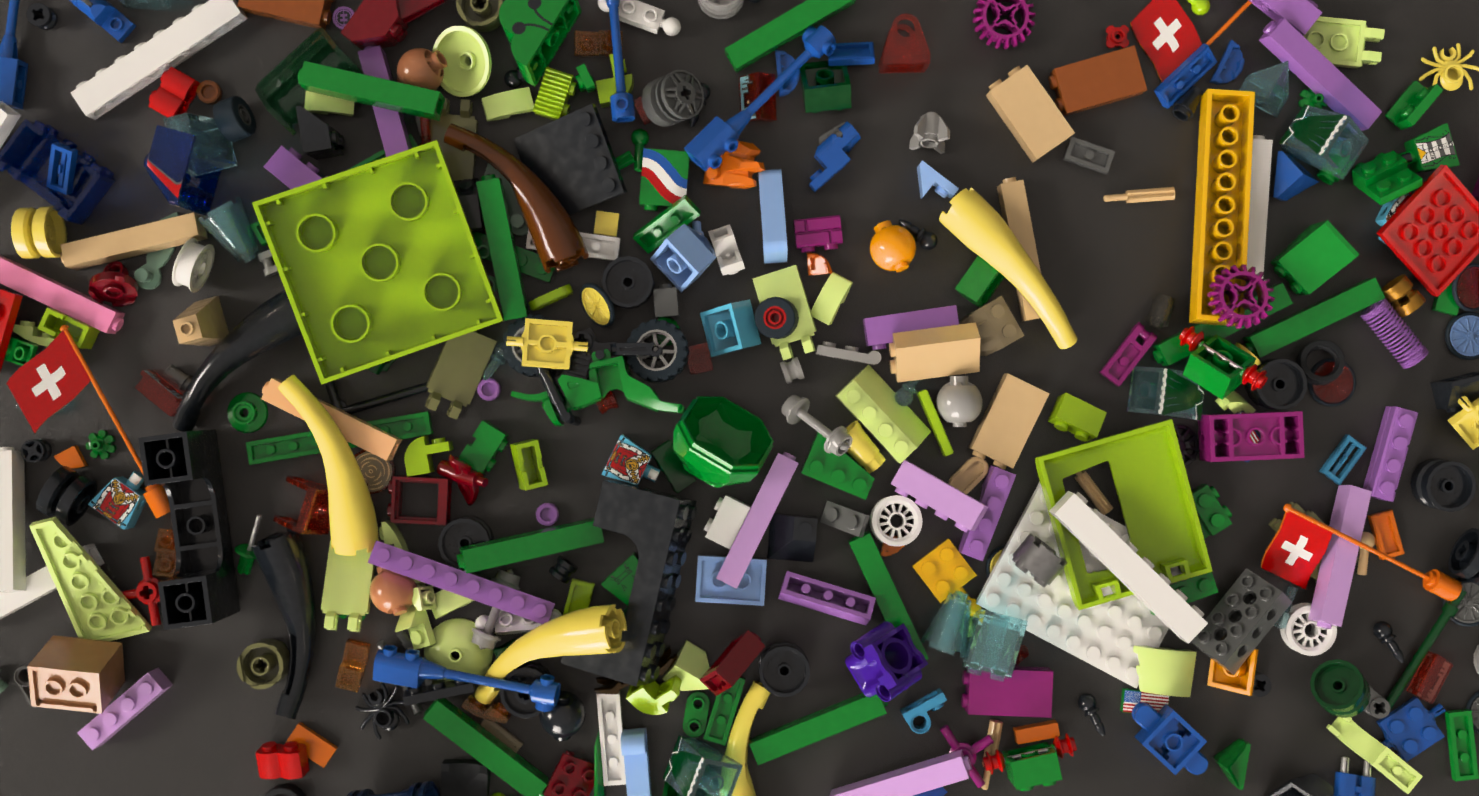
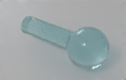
M1288 587L1286 596L1292 603L1274 624L1275 627L1279 629L1286 628L1290 617L1289 612L1298 591L1297 588Z

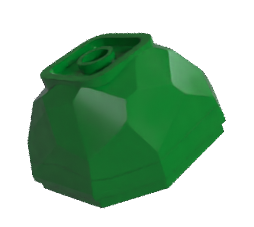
M697 396L696 399L692 400L676 424L673 432V451L682 461L684 469L716 488L750 482L759 473L773 448L772 444L774 442L762 419L725 397Z

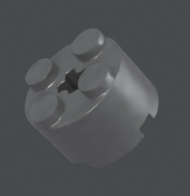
M1031 533L1012 555L1015 565L1024 573H1027L1029 570L1030 574L1034 577L1033 579L1044 588L1047 584L1050 585L1068 563L1063 557L1059 558L1056 556L1055 550L1038 537H1034Z

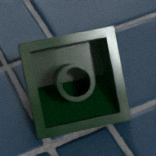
M828 61L805 63L800 68L803 102L806 113L852 108L851 83L846 65L829 66Z

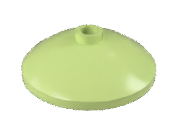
M452 26L444 30L436 39L432 52L440 51L447 61V67L443 69L444 77L441 86L448 93L457 97L473 96L485 87L491 74L492 60L489 47L484 38L470 27Z
M452 618L440 623L433 629L436 643L424 647V657L450 670L484 676L491 666L493 650L488 648L480 650L479 645L471 642L473 637L472 628H476L475 621L466 618ZM452 652H458L460 655L459 659H454ZM447 678L437 679V680H445V682H447V681H452V679H447Z

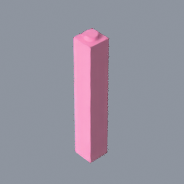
M0 255V284L104 333L116 334L122 328L125 313L104 303H98L93 298Z

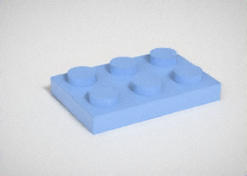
M698 555L695 602L764 606L767 559L752 558L736 589L716 579L726 556Z

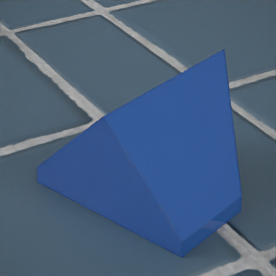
M1278 151L1274 198L1287 201L1319 182L1291 155Z

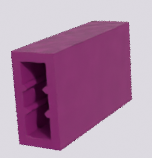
M977 665L978 671L966 668V671H963L962 683L966 685L965 694L962 693L961 705L965 708L968 715L1052 718L1053 671L1049 667L993 665L988 672L983 671V668L980 672ZM995 666L1008 672L1005 673L1008 674L1007 679L990 675L993 672L991 669Z

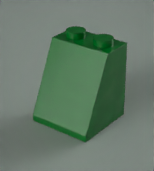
M1326 220L1307 227L1270 263L1274 266V272L1290 283L1289 288L1295 294L1303 296L1311 294L1360 254Z

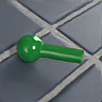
M639 128L632 132L631 141L635 145L634 159L636 162H634V171L642 172L643 148L649 141V134L646 130Z

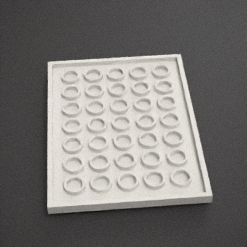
M1039 481L982 588L976 604L1137 689L1139 675L1137 674L1136 666L1139 665L1138 654L1133 650L1134 645L1159 648L1169 628L1156 615H1152L1149 608L1135 595L1078 610L1072 600L1064 568L1050 585L1047 584L1044 588L1033 579L1034 577L1030 574L1029 570L1027 573H1024L1012 560L1013 553L1030 533L1055 550L1056 556L1061 558ZM1103 515L1105 517L1103 521L1108 526L1112 524L1121 532L1119 537L1125 543L1127 540L1130 542L1126 526ZM1079 541L1088 573L1108 569ZM1178 566L1170 568L1172 576L1182 574ZM1110 586L1101 588L1103 596L1113 594Z

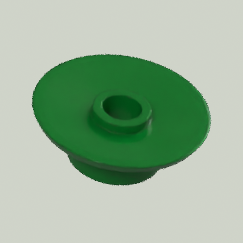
M244 392L236 395L230 401L227 408V417L233 428L242 433H253L265 425L268 418V407L265 401L261 399L262 397L252 392ZM244 409H247L249 412L247 417L243 415Z

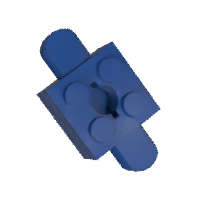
M1144 702L1134 706L1131 715L1134 721L1142 727L1134 737L1174 775L1183 767L1194 775H1200L1206 771L1208 761L1199 750L1207 741L1167 704L1159 712Z

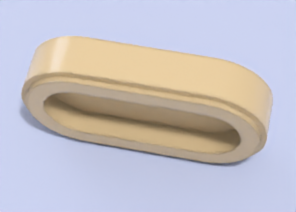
M971 457L950 477L948 484L968 494L987 475L989 470L988 463L979 457Z

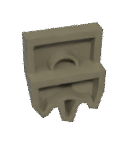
M1002 296L967 314L959 322V324L976 322L981 338L980 356H988L1025 336Z

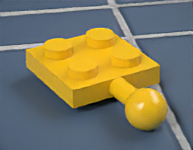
M949 538L912 565L940 603L955 592L963 602V610L966 615L973 617L981 612V606L976 604L977 599L970 598L962 587L977 575Z

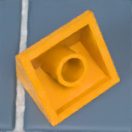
M1254 649L1234 675L1211 659L1207 685L1252 696L1258 649Z

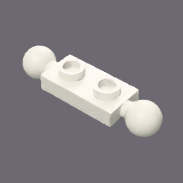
M598 0L599 8L604 12H609L606 0ZM620 0L618 7L619 21L654 34L658 33L660 27L669 36H675L680 32L681 24L678 19L674 17L663 19L665 10L638 0Z
M553 609L550 620L562 616L560 611ZM501 610L494 628L496 635L528 633L542 624ZM480 615L476 619V629L484 630L488 615Z

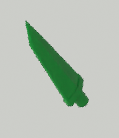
M598 731L594 746V796H606Z

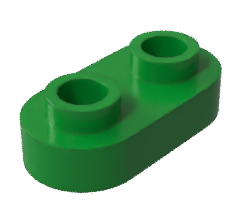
M701 690L691 692L687 698L683 730L690 737L701 736L706 728L710 699ZM701 700L702 706L696 707L694 701ZM693 722L699 726L695 730L690 727V724Z

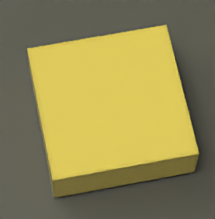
M596 211L594 234L617 237L620 214Z

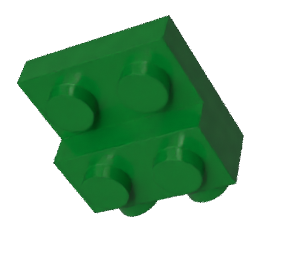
M1395 151L1379 153L1374 160L1367 163H1358L1352 170L1353 185L1379 205L1386 204L1423 186V179L1408 168L1407 160Z
M1200 484L1191 490L1204 539L1210 535L1214 536L1232 524L1229 519L1232 517V514L1225 505H1220L1217 500L1220 495L1213 486L1209 487L1207 484Z

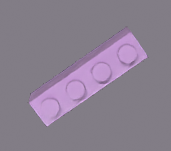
M907 460L903 461L891 482L893 486L897 487L895 492L904 497L911 495L916 498L914 503L925 509L930 506L936 510L934 513L936 516L946 521L949 517L956 522L955 527L966 533L968 529L971 531L977 529L988 509V506Z
M159 667L146 673L111 703L102 714H98L77 733L91 750L98 748L173 684Z

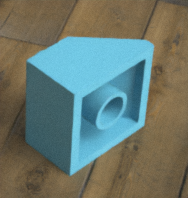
M750 299L729 303L700 313L711 357L761 344Z

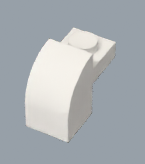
M730 224L708 231L722 275L736 274L740 270L745 269Z

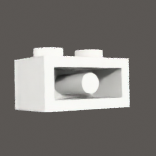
M728 494L725 495L724 499L720 497L714 510L718 511L715 518H709L704 528L707 531L705 537L731 549L751 506Z

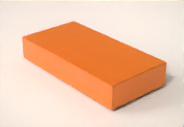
M1388 509L1367 515L1372 534L1375 538L1376 549L1390 557L1405 554L1393 510Z
M301 722L298 723L285 742L297 741L298 743L305 744L308 758L322 768L326 767L338 749L336 745Z

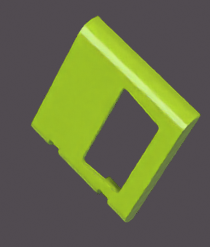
M1172 419L1035 458L1036 469L1060 556L1068 562L1064 567V572L1072 600L1078 610L1134 595L1109 569L1088 573L1079 540L1049 512L1066 494L1063 485L1065 477L1105 461L1109 462L1130 542L1138 549L1136 554L1141 558L1146 557L1155 566L1153 570L1158 575L1160 573L1164 574L1171 583L1213 572ZM1178 566L1182 574L1172 576L1170 568ZM1110 586L1113 594L1103 596L1101 588Z

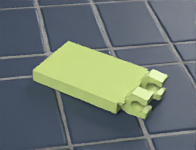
M1320 16L1304 37L1335 67L1358 69L1363 64L1377 65V62H1381L1382 52L1364 51L1365 41L1380 42V40L1384 39L1385 29L1367 28L1366 21Z
M790 266L752 278L759 303L767 298L780 297L793 303L798 311V324L792 334L781 339L770 338L772 345H775V347L779 346L783 360L794 358L790 345L794 341L801 340L805 354L816 351L812 336L815 335L814 332L817 329L798 266Z
M330 541L321 610L326 614L324 628L327 630L337 631L340 614L349 615L348 630L360 632L362 616L369 614L371 603L370 585L374 579L375 565L368 563L371 552L367 553V548L356 550V556L339 555L335 553V548L331 549Z

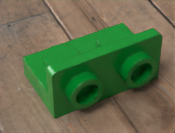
M1413 81L1386 112L1385 117L1400 130L1414 126L1442 93L1443 89L1437 84L1427 88L1418 81Z

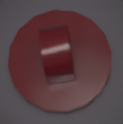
M113 261L104 268L103 272L94 275L90 279L88 293L98 303L103 304V301L111 302L113 307H122L135 302L139 286L129 276L128 270L121 262Z

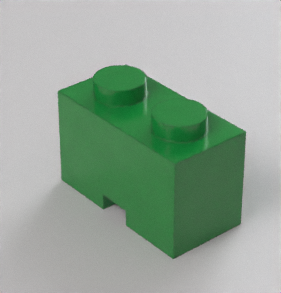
M482 420L473 434L476 440L473 444L466 445L459 456L460 460L466 462L473 470L482 474L486 471L490 472L497 462L494 458L498 451L502 453L508 445L509 441L506 439L509 434L489 421Z

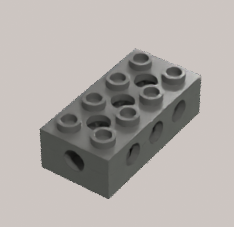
M1246 568L1207 616L1205 621L1208 624L1191 643L1234 675L1290 606L1292 601L1283 591Z

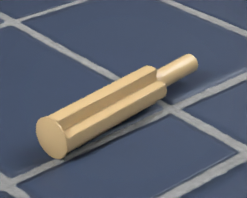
M1175 188L1127 190L1125 194L1104 195L1103 199L1105 202L1126 200V203L1175 200Z
M1086 471L1075 473L1076 476L1074 478L1100 513L1103 515L1109 513L1114 507H1112Z
M990 719L987 735L990 734L994 743L985 748L983 757H986V751L990 755H995V750L999 749L1003 722L1000 720ZM985 769L983 775L985 785L981 787L983 790L988 789L991 775L990 771H985Z

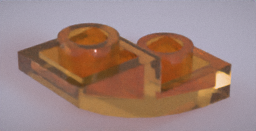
M610 30L574 32V56H609V54H613ZM620 31L623 51V31Z
M159 528L154 548L157 554L152 575L171 578L176 569L173 530Z
M471 695L461 705L463 709L471 714L492 722L507 723L512 716L501 702L497 704L493 701L490 707L487 708L485 704L478 702L475 696L472 697Z

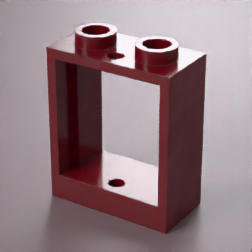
M392 476V480L389 481L388 492L392 494L391 503L388 504L387 515L391 517L390 523L448 525L450 523L452 480L446 477ZM403 482L439 484L437 517L401 515Z
M748 630L732 640L701 677L700 681L716 696L731 688L764 649L765 645L761 642V638L756 633Z

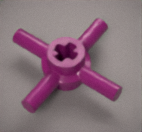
M948 725L941 727V733L951 746L949 753L962 749L963 755L969 757L972 765V770H969L971 779L977 788L984 786L985 782L974 764L976 762V753L994 743L990 734L970 745L965 742H958Z

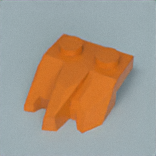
M738 141V147L734 152L729 153L726 151L721 156L722 163L718 168L712 169L710 167L705 171L703 184L725 186L734 189L756 187L757 183L752 178V175L765 171L764 163L754 161L761 150L753 143Z

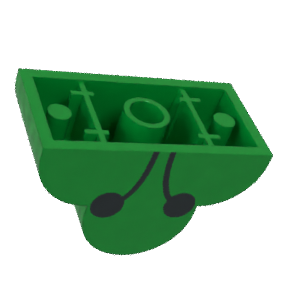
M505 0L499 10L500 23L523 78L532 86L536 87L546 67L549 66L582 11L578 0Z

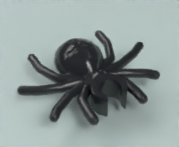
M381 683V688L376 690L379 696L378 699L375 697L374 692L368 694V697L365 693H362L364 701L372 708L356 706L355 709L361 712L372 713L363 721L360 727L361 730L365 728L373 716L374 733L379 740L381 735L378 727L387 731L394 730L399 724L398 713L403 717L407 725L410 724L406 714L398 707H395V705L404 704V701L391 702L398 692V685L395 686L389 699L384 683Z

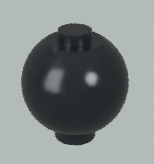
M560 691L557 705L554 706L552 711L540 713L539 719L544 730L552 735L554 739L567 741L582 728L586 717V710L582 700L577 695L569 691Z

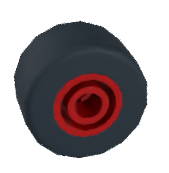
M771 297L762 301L757 307L754 317L760 333L774 339L786 338L792 334L799 320L798 311L793 303L780 297Z

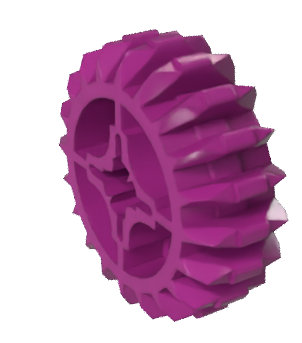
M978 0L976 4L979 8L973 10V13L977 16L972 21L979 25L974 30L975 32H983L979 38L982 40L987 37L986 45L988 46L993 41L995 42V49H998L1001 43L1005 50L1009 48L1010 44L1015 48L1018 45V41L1023 43L1026 40L1025 35L1029 36L1032 33L1030 28L1034 27L1035 22L1031 19L1036 16V13L1029 10L1034 7L1033 3L1026 4L1027 0ZM1006 1L1013 5L1006 7L997 2ZM988 7L992 10L991 13L994 17V21L990 26L986 17ZM1018 10L1021 14L1020 29L1016 25L1017 22L1014 18V14ZM1009 12H1011L1008 16V19H1004L1003 21L1001 20L999 23H997L1001 16L1007 15ZM1002 28L1012 34L1004 35L997 33L996 30Z
M1243 264L1239 269L1236 265L1231 266L1230 271L1225 268L1221 271L1222 275L1217 274L1214 277L1216 282H1212L1209 285L1214 291L1208 292L1207 296L1214 298V300L1208 302V305H1215L1216 309L1212 311V314L1219 313L1221 315L1218 318L1219 322L1227 319V327L1235 324L1236 329L1242 328L1243 325L1248 329L1252 327V323L1258 325L1261 323L1260 319L1268 317L1266 311L1272 310L1273 307L1269 303L1273 302L1275 298L1269 296V293L1273 292L1274 288H1267L1266 286L1270 279L1264 281L1261 279L1264 272L1261 271L1255 274V267H1251L1247 271L1246 265ZM1242 279L1248 283L1245 286H1239L1229 280ZM1224 289L1229 297L1228 305H1226L1224 300ZM1254 289L1257 292L1258 303L1257 300H1255V298L1253 297ZM1245 291V293L1243 294L1244 297L1242 298L1244 300L1236 303L1239 300L1238 294ZM1238 307H1242L1245 310H1250L1252 314L1240 315L1233 311Z

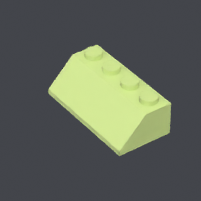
M869 364L835 395L896 462L900 464L918 448L931 432Z

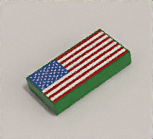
M1122 688L1120 711L1132 713V709L1136 704L1144 702L1159 712L1165 704L1169 706L1170 696L1145 693L1139 689Z

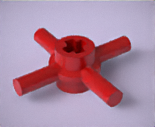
M150 556L141 557L143 579L138 583L136 589L121 592L127 599L138 598L139 601L148 605L151 625L156 626L161 624L158 602H160L158 582L161 580L153 577ZM152 588L153 593L149 594L148 589Z

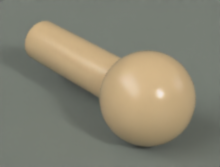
M1363 532L1361 542L1373 547L1375 545V538L1371 533ZM1359 547L1360 560L1358 561L1357 574L1367 575L1369 551Z

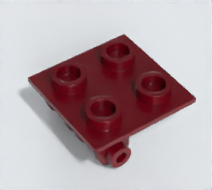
M567 750L566 753L562 754L558 765L555 767V771L552 773V777L543 795L589 796L594 787V763L574 757L575 754Z

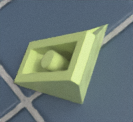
M686 640L677 654V659L668 668L662 680L667 681L677 675L682 680L681 691L708 689L700 681L701 677L710 668L706 651Z

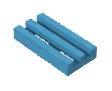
M1345 434L1319 472L1325 474L1335 484L1341 485L1367 447L1350 435ZM1351 442V443L1349 444V446L1346 448V450L1344 451V453L1341 455V457L1338 459V461L1336 462V464L1333 466V468L1331 469V471H1329L1330 468L1332 467V465H1333V464L1335 463V461L1337 460V458H1338V457L1340 456V454L1343 452V450L1345 449V447L1348 445V443ZM1357 447L1358 449L1350 458V460L1345 465L1338 476H1335V474L1340 469L1342 464H1344V462L1347 460L1348 456L1353 451V449Z

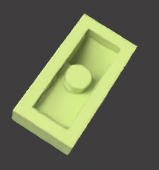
M412 604L406 613L400 615L395 632L408 629L413 648L417 650L435 644L436 639L427 611H418L414 604Z

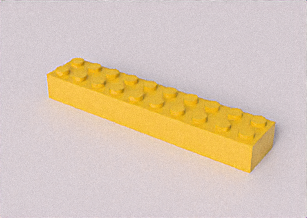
M1207 89L1200 98L1189 323L1226 326L1227 319L1219 322L1218 318L1221 315L1219 313L1212 314V311L1216 309L1215 305H1208V302L1214 300V298L1207 296L1208 292L1214 291L1209 285L1212 282H1216L1214 277L1217 274L1222 275L1221 271L1225 268L1230 271V267L1236 265L1238 269L1243 264L1247 267L1255 92ZM1242 279L1229 280L1239 286L1246 285V281ZM1224 289V300L1226 305H1228L1229 297ZM1245 291L1238 294L1239 300L1236 303L1244 300L1242 298L1244 297L1243 294L1245 293ZM1238 307L1233 311L1237 314L1245 315V309L1242 307Z

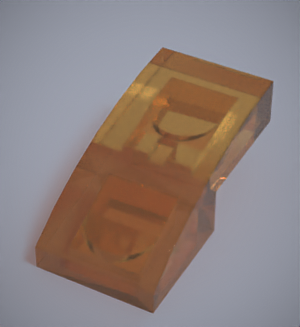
M353 639L346 641L343 660L339 666L335 687L358 693L371 644Z

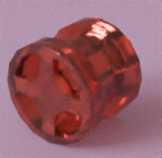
M613 390L608 392L602 401L596 403L602 415L611 408H619Z

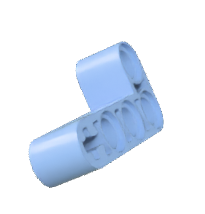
M781 169L765 170L758 172L764 264L786 263L788 248Z
M646 728L623 729L621 733L622 756H624L627 796H652Z

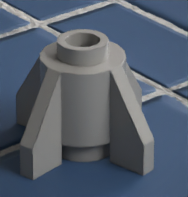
M927 112L922 115L914 126V134L910 139L909 149L915 150L922 146L934 148L940 154L945 153L944 141L950 139V129L944 119L936 112Z

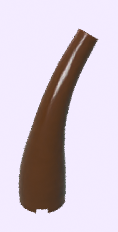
M453 123L449 125L444 136V143L463 152L468 150L484 159L511 184L546 273H550V268L556 267L557 272L569 269L579 264L578 258L583 256L584 259H587L589 257L583 238L574 222L551 190L533 171L514 155L487 138Z

